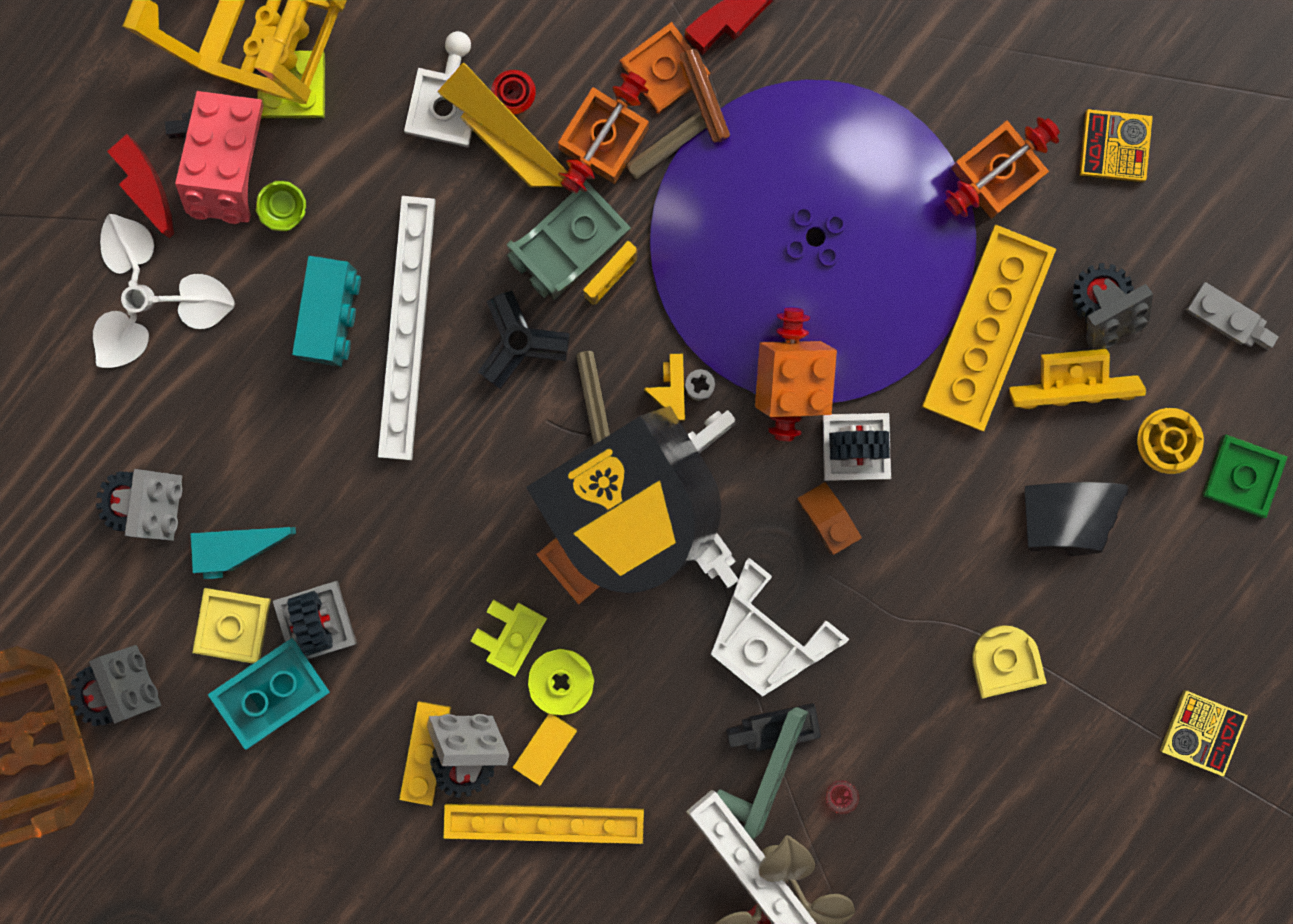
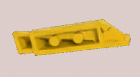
M462 63L437 93L464 112L460 119L530 188L563 187L560 184L563 179L558 173H567L564 167L465 63Z

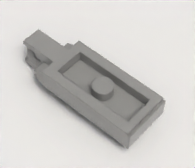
M1206 282L1201 284L1185 310L1239 345L1245 344L1248 347H1252L1255 342L1268 350V348L1274 346L1279 337L1267 328H1264L1267 321L1260 318V315Z

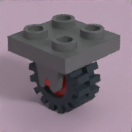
M1099 263L1097 270L1091 265L1087 268V273L1082 271L1079 274V280L1076 279L1074 282L1073 307L1074 311L1077 310V316L1080 319L1085 317V323L1087 324L1086 343L1091 350L1109 349L1120 340V337L1130 332L1132 334L1140 332L1150 321L1153 293L1146 284L1134 290L1130 276L1125 278L1126 271L1121 268L1116 272V265L1110 264L1109 269H1104L1105 263Z
M137 645L89 661L91 666L84 668V670L76 674L77 678L71 681V685L75 686V688L69 689V695L75 696V699L70 701L71 707L77 705L79 708L75 711V714L77 716L84 714L82 721L85 723L92 721L91 725L102 726L111 722L115 724L161 706L158 691L150 679L145 666V659L139 652Z

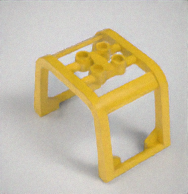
M133 0L122 27L209 75L288 101L306 104L312 91L309 89L333 25L338 13L343 11L347 0H288L282 16L277 12L282 0H267L266 6H262L257 10L255 15L256 23L252 34L244 42L243 49L246 56L241 69L222 64L221 60L245 0H219L199 53L159 29L158 5L151 0ZM312 5L328 10L300 81L289 70L296 66L298 60L297 55L294 53L298 41L306 38L309 33V25L305 22L304 18L309 6ZM255 68L267 76V78L254 74Z

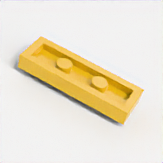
M418 701L399 800L429 806L433 805L437 782L431 769L430 759L434 758L432 752L435 747L427 729L429 716L450 714L451 707Z

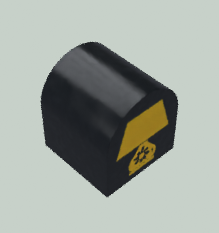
M671 406L637 417L526 487L574 567L594 584L615 592L636 593L647 591L663 584L697 560L708 549L715 538L720 524L721 499L717 484Z

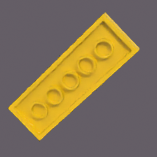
M996 224L993 226L921 408L983 432L985 430L1056 248Z

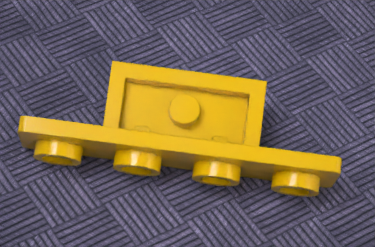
M1107 349L1041 355V384L1009 387V396L1015 407L1032 409L1038 405L1048 404L1065 406L1070 404V402L1086 401L1098 403L1103 399L1114 398L1131 400L1136 396H1145L1146 388L1139 376L1109 378L1110 354Z

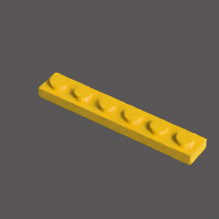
M445 804L444 839L643 844L644 809Z

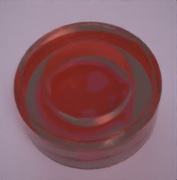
M837 780L829 785L825 798L832 811L838 814H848L857 807L859 792L851 782Z

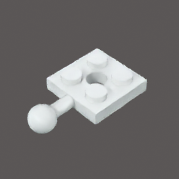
M453 32L445 40V49L449 54L445 74L418 68L404 129L405 134L469 148L473 130L460 119L464 112L453 105L451 113L447 116H439L435 113L436 103L440 100H446L437 91L460 66L461 57L466 56L470 51L471 41L465 33Z

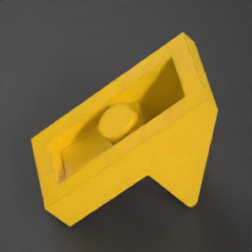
M670 354L669 362H663V381L670 382V387L644 388V391L662 408L671 406L679 421L684 422L683 354Z

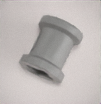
M702 369L691 372L685 383L687 395L696 401L708 399L715 387L712 374ZM702 377L706 379L705 385L709 389L708 391L701 390L698 394L694 392L695 386L691 384V381H698Z

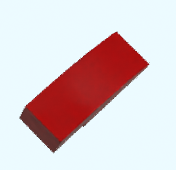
M723 0L685 29L684 38L704 55L724 33H727L735 41L774 0Z
M126 134L107 151L128 175L119 186L158 230L170 238L174 235L172 214L160 178L143 150L134 139Z

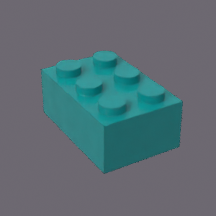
M308 256L292 353L293 356L302 361L342 367L343 359L348 360L351 343L350 340H346L348 327L353 328L356 309L351 308L353 295L359 294L361 276L357 275V270L349 262Z

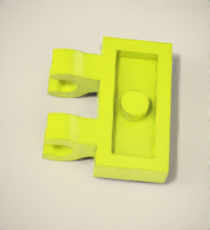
M493 599L487 613L506 622L499 638L495 639L477 628L471 642L490 652L486 659L487 662L516 676L547 618L519 602L515 609L511 610Z

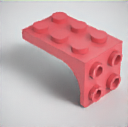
M201 91L196 92L175 182L183 208L191 217L200 220L207 218L222 219L230 224L250 221L248 180L264 107L261 99Z

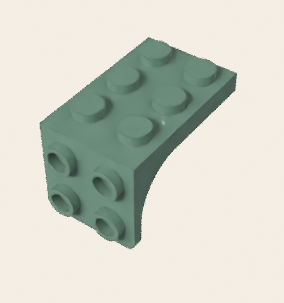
M587 180L583 184L587 189L586 192L579 190L577 194L572 193L528 234L516 242L510 240L506 244L509 250L507 257L511 264L521 274L527 271L532 276L529 279L531 285L543 298L550 295L555 301L631 230V227Z

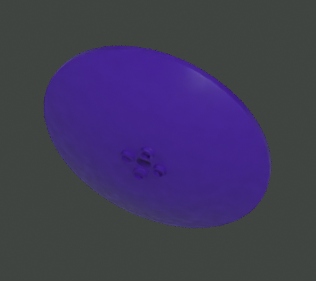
M830 80L788 81L765 86L727 103L720 109L730 137L722 142L714 143L710 138L707 128H705L683 144L664 175L654 204L650 235L652 270L658 294L674 328L686 345L708 367L734 385L756 394L759 343L785 342V338L776 333V329L783 327V321L777 318V314L784 313L785 308H799L804 310V315L810 316V320L803 322V328L809 331V335L799 339V341H821L837 350L833 403L861 398L899 381L925 361L947 336L958 317L973 277L976 259V229L972 206L970 205L967 208V217H963L961 214L955 216L944 202L947 199L945 191L949 190L955 193L958 190L957 182L961 181L951 169L955 163L952 156L939 138L906 108L874 91L848 83ZM811 229L820 230L824 234V243L818 247L811 246L806 240V233Z

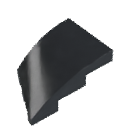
M1070 482L1025 486L1029 550L1034 552L1064 548L1069 557L1102 553L1108 541V533L1114 527L1118 518L1117 513L1122 501L1128 495L1127 485Z

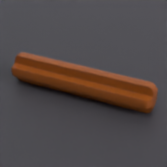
M697 49L686 50L680 54V59L710 138L714 143L722 142L730 137V133L699 51Z

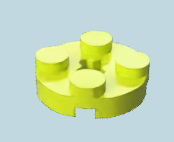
M565 649L546 652L535 661L530 669L528 686L531 698L546 713L554 715L575 713L586 705L592 695L594 685L592 669L587 660L577 652ZM564 673L569 676L567 683L570 687L567 690L564 688H560L558 691L555 690L553 687L555 680L552 677L555 674L562 676Z

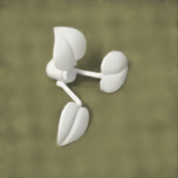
M109 214L106 217L100 240L103 260L115 273H125L133 268V274L128 282L129 287L123 291L121 296L122 305L127 310L128 315H130V319L121 311H111L99 317L94 326L93 343L96 353V365L98 367L111 368L122 366L136 360L144 353L149 342V333L143 325L135 323L137 319L136 313L150 309L154 303L180 302L178 314L181 320L189 327L195 329H206L216 325L234 309L235 302L229 290L221 282L205 274H192L184 277L179 284L181 296H154L153 291L149 287L138 285L137 280L140 272L138 264L146 263L151 259L155 246L153 236L139 222L115 214Z

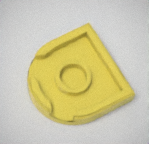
M1007 625L996 626L984 632L976 641L972 652V663L982 699L1046 684L1038 647L1035 641L1023 630Z

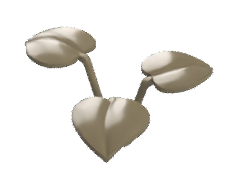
M786 835L779 845H772L761 851L765 858L758 866L760 877L769 882L783 880L785 883H788L789 881L799 901L816 924H844L856 913L853 902L844 895H825L816 899L812 904L806 900L796 880L809 876L815 869V861L811 853L792 837ZM756 905V911L753 916L744 911L736 912L722 918L715 924H759L757 922L761 919L762 910Z

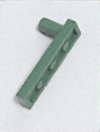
M795 707L787 714L754 803L751 804L721 789L717 792L735 818L746 823L744 829L753 839L763 831L807 717L808 711Z

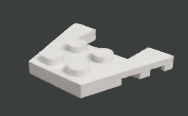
M748 558L743 566L711 655L761 696H764L811 664L816 663L833 650L847 643L849 638L825 620L804 646L798 643L751 604L772 576Z

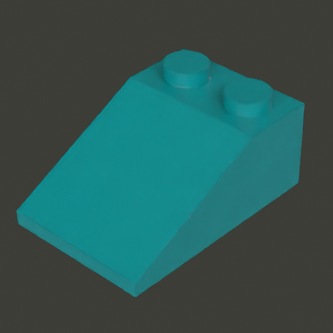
M291 638L209 693L208 696L243 748L247 750L330 692L295 640Z

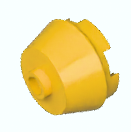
M1164 408L1153 412L1144 420L1138 432L1137 443L1141 457L1151 468L1165 474H1176L1186 471L1197 462L1203 450L1204 436L1200 425L1189 413L1177 408Z

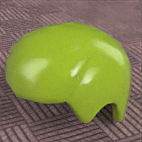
M274 181L263 187L257 196V215L261 223L271 230H291L301 222L306 213V199L302 191L289 181Z

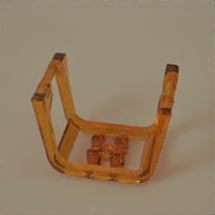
M19 646L0 651V673L16 669H23L28 672L0 680V697L47 683L55 709L45 712H28L22 719L13 722L0 721V743H5L12 739L11 746L15 751L14 753L2 756L0 759V774L14 775L25 766L32 764L45 765L52 762L55 757L69 753L76 779L1 802L0 820L67 799L60 807L33 817L31 825L0 834V849L71 827L94 797V782L90 763L73 707H71L70 697L63 676L52 658ZM59 721L64 740L54 744L40 743L33 747V738L29 733L39 732L46 725Z

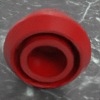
M520 70L502 72L495 78L491 87L492 93L513 115L528 110L536 96L533 80L529 75Z

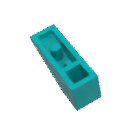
M296 527L191 533L193 573H203V579L223 578V571H233L295 535Z

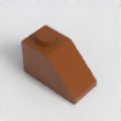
M826 482L797 498L830 555L840 552L862 538L847 511Z

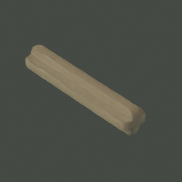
M701 111L628 162L627 169L635 179L640 178L680 149L687 141L707 128Z
M584 351L578 353L576 358L593 443L596 444L609 436L610 433L594 353L592 351Z

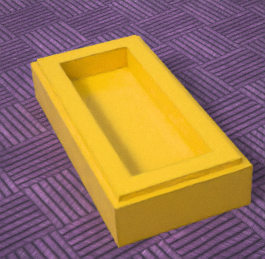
M548 714L513 768L540 786L577 732V729L556 715Z

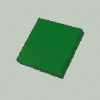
M1225 434L1220 441L1202 497L1260 518H1267L1288 456Z

